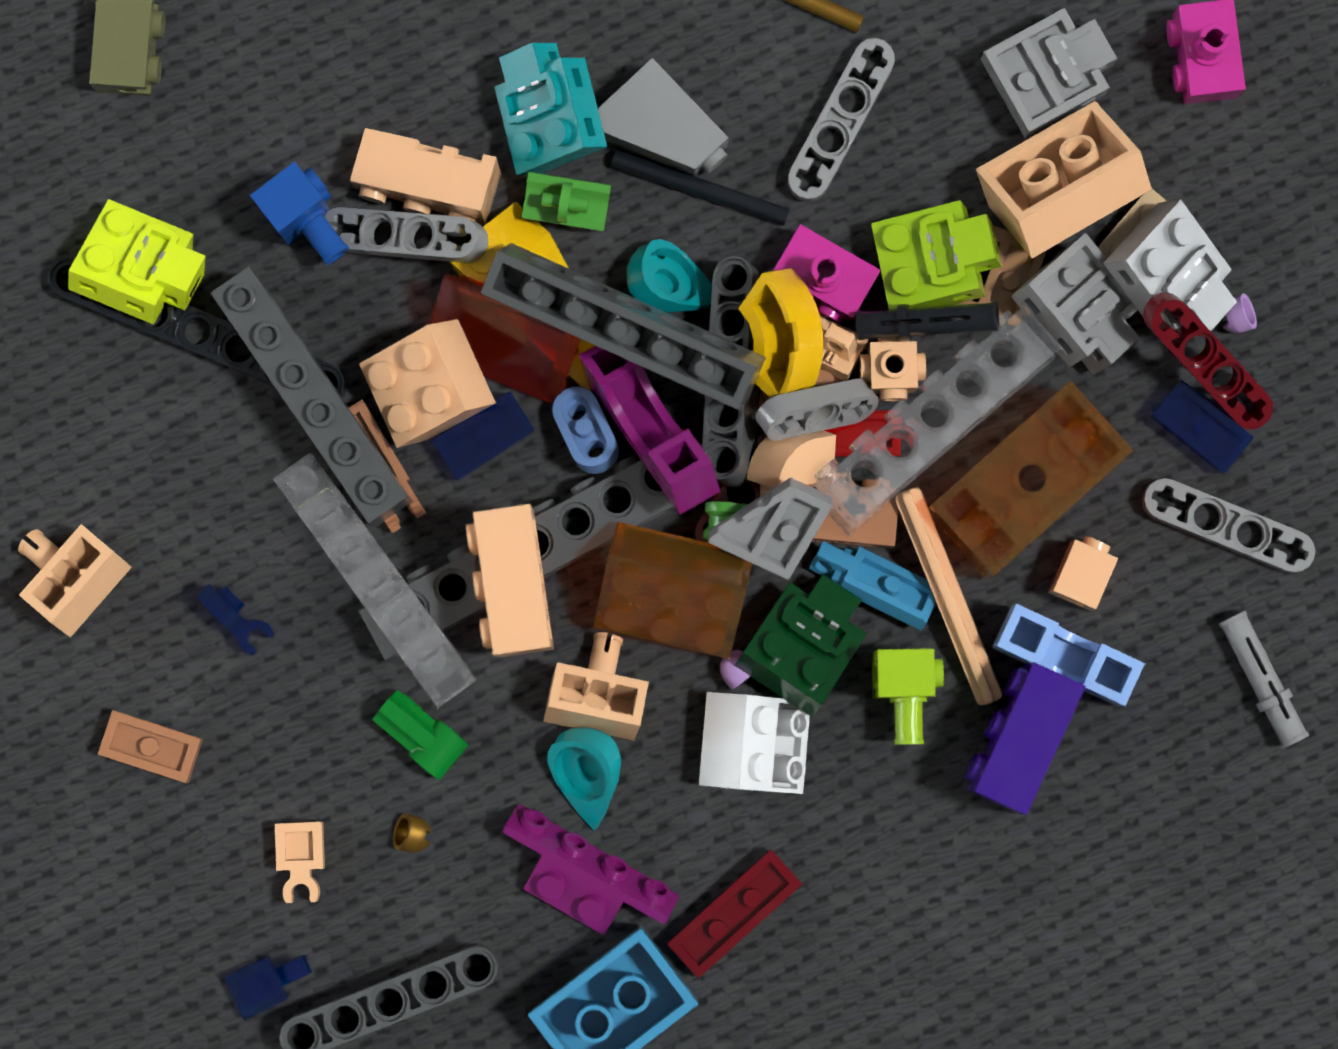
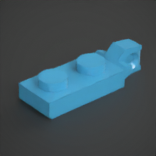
M823 541L809 568L821 576L824 574L860 598L862 602L920 631L926 625L936 603L927 579L860 546L857 551L845 548L843 551Z

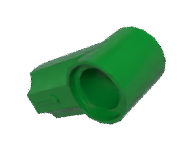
M398 689L388 698L372 719L410 751L408 755L439 781L469 747V743L438 718L434 720L422 707Z

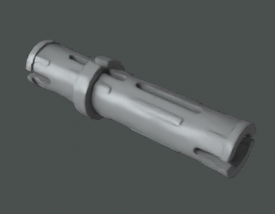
M1246 611L1219 623L1259 700L1256 706L1260 713L1265 711L1281 743L1282 749L1308 737L1309 733L1305 730L1290 701L1293 694L1289 688L1284 689L1247 617Z

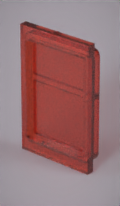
M446 274L443 278L435 306L431 310L429 325L458 319L484 376L553 404L556 397L561 395L567 386L566 381L575 355L579 353L581 339L481 294L484 283L465 275L453 277Z

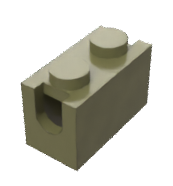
M96 0L89 84L96 92L152 96L153 84L160 83L162 72L161 56H155L156 38L163 39L165 33V12L159 11V6L154 4V0Z

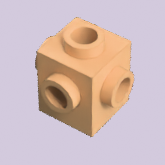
M899 337L878 338V342H870L867 347V354H860L859 375L861 379L868 382V385L875 394H879L880 401L907 400V394L915 393L918 389V381L926 380L925 353H917V341L901 342ZM890 357L899 358L903 364L902 370L898 373L888 371L886 360Z

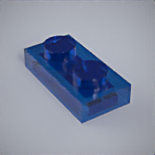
M1182 379L1178 381L1150 416L1222 475L1227 472L1254 438Z
M511 392L495 400L496 403L464 420L432 441L457 481L536 432Z

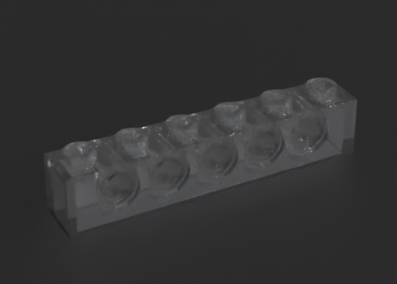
M1025 306L1014 315L1009 310L1005 311L1000 315L999 331L989 330L992 334L979 345L975 340L966 344L953 357L957 362L955 366L945 374L940 369L931 374L919 386V389L922 391L920 396L910 404L905 399L901 400L884 416V419L888 422L875 434L870 429L866 430L849 446V449L853 452L840 464L833 459L817 472L814 479L818 483L814 485V489L833 497V506L828 514L848 537L1056 359L1062 346ZM997 349L1008 351L1014 358V365L1010 367L996 365L991 358V352ZM961 379H971L979 386L980 394L975 397H965L958 391L956 382ZM928 408L937 409L944 415L946 423L940 427L928 426L923 421L921 412ZM893 438H901L909 444L911 453L906 457H895L887 450L886 442ZM857 468H867L875 475L876 483L868 488L859 487L853 482L851 472Z
M311 452L273 478L274 482L437 708L475 682L476 679L314 455Z

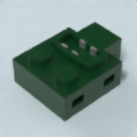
M824 574L809 594L789 582L734 666L813 717L867 635L866 632L849 622L861 599Z

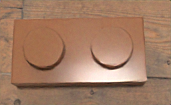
M112 710L98 755L183 783H189L203 739Z

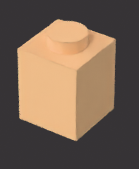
M1085 536L1082 542L1075 539L1069 543L1048 593L1088 611L1096 610L1118 558L1108 554L1110 546L1088 536Z

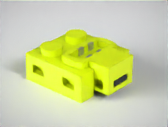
M108 199L68 270V290L154 325L164 307V302L186 310L204 276L206 256L192 250L193 233Z

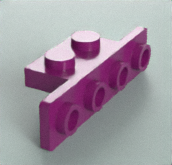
M520 804L517 805L502 830L504 834L542 855L523 890L602 935H605L623 902L656 921L665 924L679 899V895L670 890L663 882L645 876L631 868L623 859L603 852L589 844L581 835L568 832L549 821L545 815L537 810L528 809Z

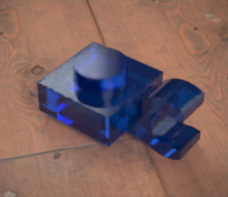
M209 584L196 597L228 631H231L236 636L241 648L248 654L256 655L258 653V650L250 643V635L254 630H262L271 639L276 635L272 626L267 622L261 620L248 621L240 612L245 604L227 586L219 590L216 586Z
M305 955L276 969L269 956L224 978L245 1020L289 999L284 986L313 971Z

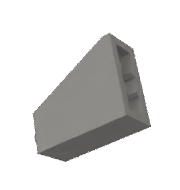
M653 58L598 108L607 142L686 174L696 176L703 169L709 174L728 156L724 151L728 146L729 139L726 134Z

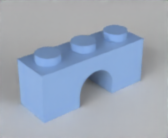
M1019 604L1010 606L992 645L993 649L1025 664L1036 662L1086 686L1085 692L1117 707L1126 706L1145 664L1107 645L1098 644L1073 634L1060 627L1059 623Z

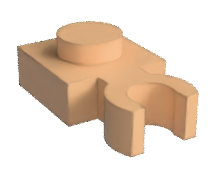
M323 821L276 823V871L290 870V879L283 888L285 902H294L293 891L298 884H304L309 888L310 902H317L320 897V887L318 882L312 877V869L325 868Z

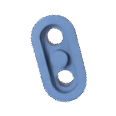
M571 387L562 391L553 403L552 413L574 461L581 470L587 473L598 474L607 471L618 459L619 445L595 395L583 387ZM576 412H586L583 418L579 420L572 419ZM603 448L601 455L590 457L592 450Z

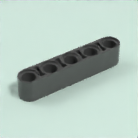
M727 257L720 261L714 269L709 332L753 351L754 340L750 326L740 312L739 307L761 276V273L741 257ZM747 273V280L744 286L739 290L732 291L735 278L740 274ZM744 318L743 329L738 334L730 336L729 330L733 322ZM756 384L748 401L738 410L737 421L730 427H724V419L726 414L735 408L705 395L702 449L712 461L717 481L726 487L739 488L750 481L747 480V472L751 458L757 449L758 434L756 413L759 409L760 388ZM735 453L736 462L734 467L729 472L722 473L721 465L723 460L728 455Z
M472 945L299 1013L288 1020L281 1028L279 1036L280 1045L283 1049H331L483 989L490 985L498 975L500 968L499 957L493 949L486 945ZM481 954L489 960L491 970L487 977L484 979H474L468 975L465 963L470 955ZM436 971L445 977L447 988L444 994L435 997L430 996L422 988V978L425 973ZM383 989H395L400 993L403 1005L399 1012L391 1014L381 1009L378 998ZM350 1006L356 1010L359 1017L356 1029L347 1031L338 1027L335 1022V1012L338 1007ZM304 1023L313 1029L315 1040L311 1047L302 1048L294 1043L291 1032L295 1024Z

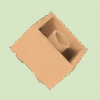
M458 319L426 325L359 363L397 448L427 441L496 403Z

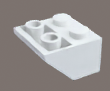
M707 692L699 785L803 794L810 716L783 698Z

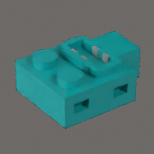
M530 43L499 57L505 82L494 88L516 175H528V172L543 174L607 147L585 58H560L557 43Z

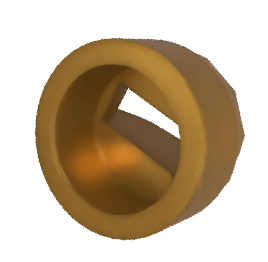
M407 813L402 814L397 820L393 832L394 848L408 853H418L428 847L430 842L424 840L426 834L432 833L428 822L419 816Z

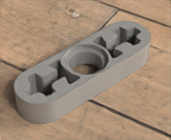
M852 379L774 396L758 409L756 421L770 440L777 441L859 423L875 411L879 399L864 379Z

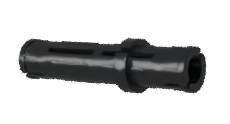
M997 301L910 308L909 304H899L897 309L857 311L856 313L858 340L899 337L902 342L911 341L912 336L989 330L999 331L1000 328ZM971 316L969 320L933 322L934 319ZM922 320L921 323L885 325L886 322Z

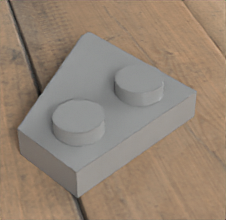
M790 477L711 528L708 534V543L789 580L832 508L833 497Z

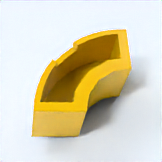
M792 268L762 273L739 307L740 312L750 326L754 340L753 352L766 357L755 384L770 398L780 394L814 388L823 358V330L813 296L801 277Z

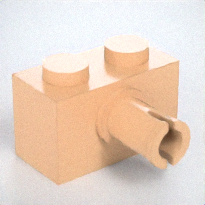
M82 524L60 548L44 536L40 530H32L26 536L39 546L38 550L22 539L18 551L41 570L19 596L50 623L71 638L132 567Z
M595 633L593 635V646L588 669L557 662L551 681L543 722L571 728L589 727L613 737L634 741L641 725L649 682L615 675L623 639L612 634L608 651L605 652L604 648L608 633Z

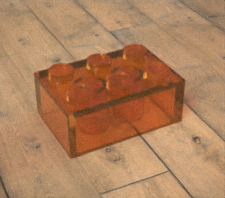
M617 522L608 554L593 627L730 659L752 563L707 542Z

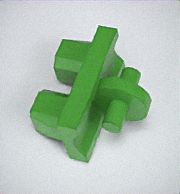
M528 172L521 218L604 231L611 185Z

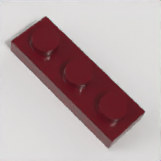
M770 849L668 941L667 944L699 979L794 893L802 883Z

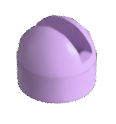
M1246 294L1235 296L1234 298L1237 302L1225 315L1228 322L1222 325L1223 329L1231 333H1243L1255 329L1257 319L1250 299Z
M741 650L730 652L729 655L724 656L720 663L722 678L731 690H734L751 677L734 666L743 653Z

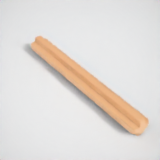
M918 487L906 489L895 496L896 504L975 700L979 705L991 704L1002 697V690L922 491Z

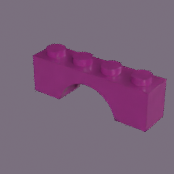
M596 345L579 355L590 388L679 515L720 492L712 461L689 429L683 431L672 419L652 387L642 366Z

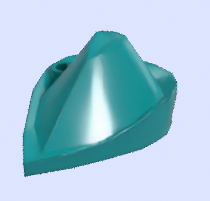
M662 239L652 240L650 243L640 246L631 256L627 266V285L630 294L635 299L664 312L711 309L712 284L689 256L673 243Z
M589 727L570 728L560 733L555 743L551 745L548 751V766L556 784L583 820L595 831L607 812L618 784L621 756L617 744L610 735Z

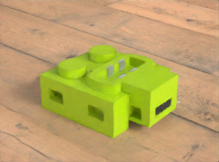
M961 200L871 223L889 310L897 309L899 304H909L910 308L946 306L986 297L982 277L979 272L1002 267L993 223L987 214L969 218L968 211Z

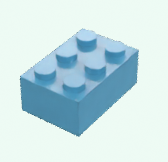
M641 925L531 1009L528 1016L553 1049H641L696 1007L698 999Z

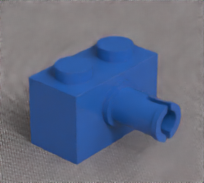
M294 161L250 195L288 246L304 235L322 257L325 265L332 264L349 250V246L343 242L325 218L330 210L326 201L332 196L311 167L303 172Z

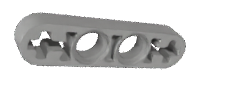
M878 38L867 39L861 42L853 53L790 169L788 188L796 199L803 202H814L820 199L830 186L891 74L895 62L894 51L884 40ZM874 50H878L882 53L881 61L886 66L884 68L876 66L873 69L868 82L877 85L874 89H871L863 80L850 78L849 76L851 72H855L860 78L866 66V60L861 57L862 54L871 55ZM846 89H857L863 94L865 105L860 111L850 113L841 108L839 95ZM832 128L839 131L843 137V146L836 152L828 153L823 151L817 143V136L822 130ZM808 151H811L819 160L833 163L831 169H828L822 163L816 176V181L821 186L819 188L811 186L806 192L800 189L801 180L796 175L798 172L802 174L809 172L814 159L805 156Z
M345 207L333 208L325 216L335 231H337L338 227H344L345 223L359 229V236L354 233H341L339 236L349 246V250L346 253L470 263L480 259L488 246L486 230L479 223L465 217ZM388 221L391 225V236L386 243L377 245L374 240L375 229L382 222ZM429 224L432 229L431 241L424 248L418 249L414 243L415 233L421 226ZM467 233L471 235L470 243H464L462 247L447 241V234L454 237H465Z
M1166 478L1156 480L1148 485L1142 494L1141 502L1143 509L1152 519L1282 572L1295 573L1303 571L1314 560L1316 552L1314 543L1303 532L1175 480ZM1164 488H1168L1171 490L1169 498L1181 504L1186 502V495L1193 497V501L1185 511L1184 522L1177 520V516L1182 512L1179 509L1167 507L1163 512L1156 510L1158 502L1152 499L1153 492L1160 493ZM1203 504L1213 506L1219 515L1217 526L1209 531L1202 530L1194 521L1195 510ZM1247 521L1257 524L1262 532L1261 541L1254 548L1243 546L1237 538L1239 526ZM1272 530L1279 532V535L1274 540L1275 542L1283 545L1292 544L1294 540L1300 542L1298 550L1304 553V558L1296 559L1291 564H1288L1286 562L1287 554L1275 548L1270 549V557L1264 555L1263 552L1267 549L1272 539Z

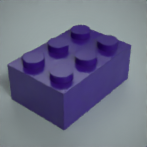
M1036 662L1024 664L1023 668H1014L1002 692L1009 696L1003 711L999 710L997 712L994 710L984 730L983 736L989 738V742L983 754L974 753L963 778L970 781L966 790L1016 814L1027 816L1086 686Z

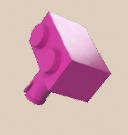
M1234 0L1179 5L1172 14L1173 20H1167L1166 25L1169 47H1176L1179 65H1173L1172 68L1175 92H1182L1184 104L1239 98L1246 90Z
M801 224L773 270L792 268L808 287L815 303L818 305L819 314L837 324H840L842 319L851 324L881 271Z

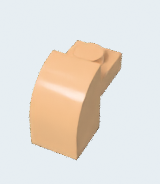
M819 431L777 441L766 437L759 444L751 458L747 480L760 484V497L790 477L806 485L833 480L836 435L826 431Z

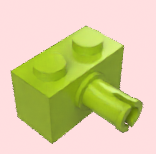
M886 649L872 652L873 699L890 698V702H894V745L924 744L922 702H927V698L934 697L935 688L943 687L944 683L943 659H935L934 649Z

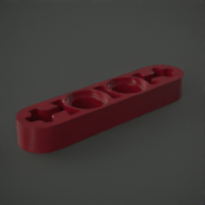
M1159 293L1150 298L1143 312L1144 322L1147 327L1221 408L1244 429H1257L1266 424L1273 412V402L1270 396L1196 314L1173 293ZM1166 308L1171 311L1172 316L1182 325L1177 331L1163 321L1160 315ZM1194 336H1204L1205 347L1203 351L1197 356L1186 357L1184 348L1189 339ZM1223 366H1231L1233 371L1231 380L1224 386L1214 387L1212 385V377L1215 371ZM1241 391L1253 401L1256 407L1251 413H1248L1245 407L1235 398Z

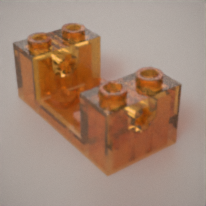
M1070 381L928 509L933 521L987 580L995 576L1134 450ZM1035 466L1042 471L1044 485L1039 491L1028 492L1020 486L1018 475L1023 467Z

